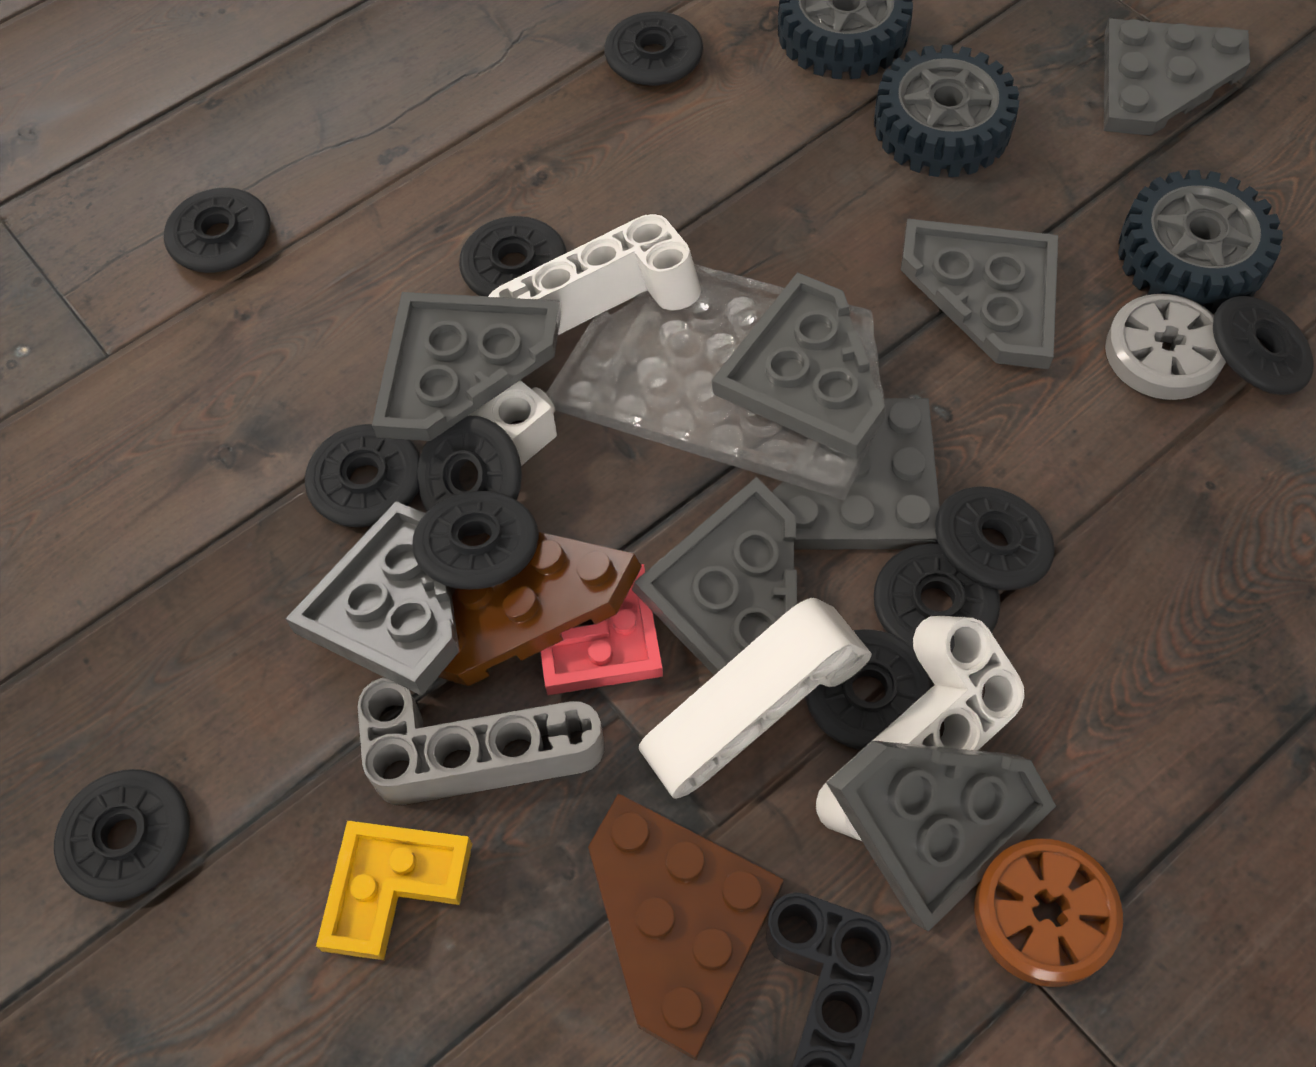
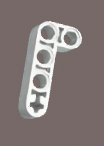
M650 214L638 217L499 286L488 297L559 300L561 319L558 335L647 290L663 309L672 311L687 308L700 297L701 286L687 243L666 218L661 215Z
M817 598L806 599L787 611L651 730L639 744V750L674 799L686 796L708 781L819 684L828 687L842 684L859 672L870 660L872 654L833 606Z
M930 616L919 624L913 637V649L917 659L935 685L872 741L978 751L1016 716L1024 700L1023 683L1000 645L982 621L969 617ZM953 635L955 640V646L953 652L951 653L950 641ZM985 684V695L982 699V690ZM944 721L945 729L943 732V736L940 738L939 730L941 727V723ZM825 783L819 790L816 800V810L820 821L828 829L862 841L830 788Z

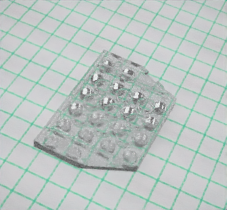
M696 264L694 266L701 286V295L695 303L681 310L671 311L663 309L646 290L637 294L632 302L614 314L610 315L607 311L603 312L591 321L546 393L554 404L555 411L842 500L846 499L876 435L875 433L859 457L854 459L714 395L711 380L785 288ZM849 305V315L855 331L858 330L870 362V373L876 389L880 390L884 401L878 368L877 346L874 340L872 311Z

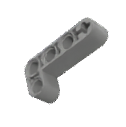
M387 678L372 681L363 689L359 696L358 718L363 769L377 793L384 801L393 805H407L583 773L593 769L601 761L604 754L605 743L599 716L590 705L583 702L569 701L423 727L421 712L410 690ZM403 706L402 712L395 719L388 722L378 721L381 713L387 708ZM581 731L582 742L570 744V733ZM541 736H550L548 738L551 750L545 751ZM521 739L531 743L529 749L523 755L518 757L502 755L505 746L511 741ZM457 750L470 752L468 760L463 765L456 768H446L443 766L445 758L451 752ZM399 760L409 762L406 772L395 779L383 778L386 768L392 763Z

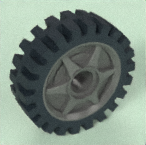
M779 0V42L782 49H786V55L792 61L798 58L799 67L807 70L811 65H814L813 74L823 77L826 70H831V78L842 79V72H849L850 79H856L861 77V71L864 69L868 76L878 73L879 65L886 69L892 65L893 58L897 59L902 55L911 28L913 2L912 0Z
M933 45L925 46L922 49L921 56L915 49L907 52L904 60L899 57L892 62L891 69H886L882 81H880L874 115L876 137L878 141H883L882 148L887 154L895 151L894 160L903 165L906 161L911 160L910 170L920 173L923 166L930 167L929 176L939 177L941 169H947L948 177H959L962 167L968 175L978 172L980 165L987 168L993 164L995 157L1000 158L1004 153L1016 123L1020 100H1018V87L1013 86L1014 78L1009 72L1002 74L1004 66L997 60L988 65L989 55L979 52L975 58L971 57L972 48L963 46L959 53H953L952 45H942L939 53H936Z
M1188 170L1184 179L1179 171L1168 174L1166 180L1161 177L1153 180L1149 188L1145 186L1139 192L1137 198L1134 199L1119 237V260H1124L1122 269L1126 276L1135 274L1132 284L1138 290L1149 286L1148 295L1171 294L1181 296L1202 306L1205 305L1206 309L1214 314L1219 306L1230 298L1238 296L1253 297L1266 280L1282 247L1280 244L1283 240L1282 230H1277L1280 224L1278 215H1268L1272 206L1266 199L1255 202L1258 191L1251 186L1244 191H1240L1238 187L1241 181L1236 178L1230 177L1225 184L1219 182L1221 173L1209 171L1206 179H1201L1200 170Z

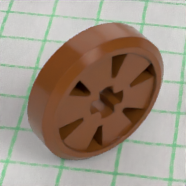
M1031 839L1014 844L1001 852L991 862L976 890L974 901L975 921L985 947L1004 969L1026 982L1046 987H1062L1083 981L1108 962L1119 944L1123 928V911L1118 891L1105 869L1093 857L1074 845L1053 839ZM1040 896L1046 905L1056 902L1061 907L1062 913L1056 918L1060 924L1059 927H1056L1050 919H1044L1040 922L1037 920L1033 913L1040 905L1036 897Z

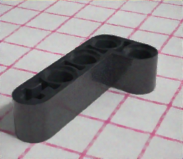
M797 892L786 894L774 903L769 912L765 937L768 949L776 959L784 964L819 976L792 1067H810L814 1065L824 1067H859L891 956L892 943L889 934L880 922L870 916L808 894ZM790 916L801 917L811 926L813 937L804 943H791L780 933L779 922ZM850 938H859L866 941L873 949L875 955L874 963L869 966L860 967L848 962L843 955L841 943ZM833 1000L843 1001L850 1005L856 1015V1028L846 1033L832 1030L823 1020L822 1006Z

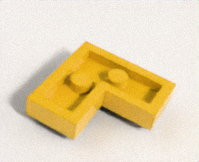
M347 821L316 947L322 952L384 960L398 897L460 905L472 848L470 838L468 836Z

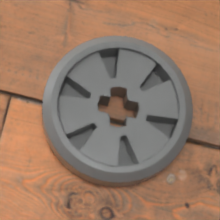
M1151 294L1130 301L1116 314L1106 337L1105 349L1107 359L1117 376L1136 391L1159 399H1185L1202 393L1214 383L1226 361L1221 355L1214 339V315L1202 305L1177 295ZM1160 341H1164V342L1170 343V344H1171L1170 350H1173V351H1168V350L1163 349V348H1162L1163 342H1160Z

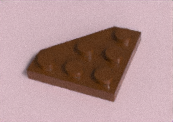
M538 532L539 539L536 552L528 565L516 576L488 588L471 590L457 588L452 595L459 653L438 677L470 686L489 677L488 668L515 655L522 661L563 641L561 633L589 619H592L596 625L616 615L642 565L634 553ZM488 535L484 543L487 542L491 536Z
M618 793L590 842L588 849L639 1029L697 1060L783 886L784 879Z

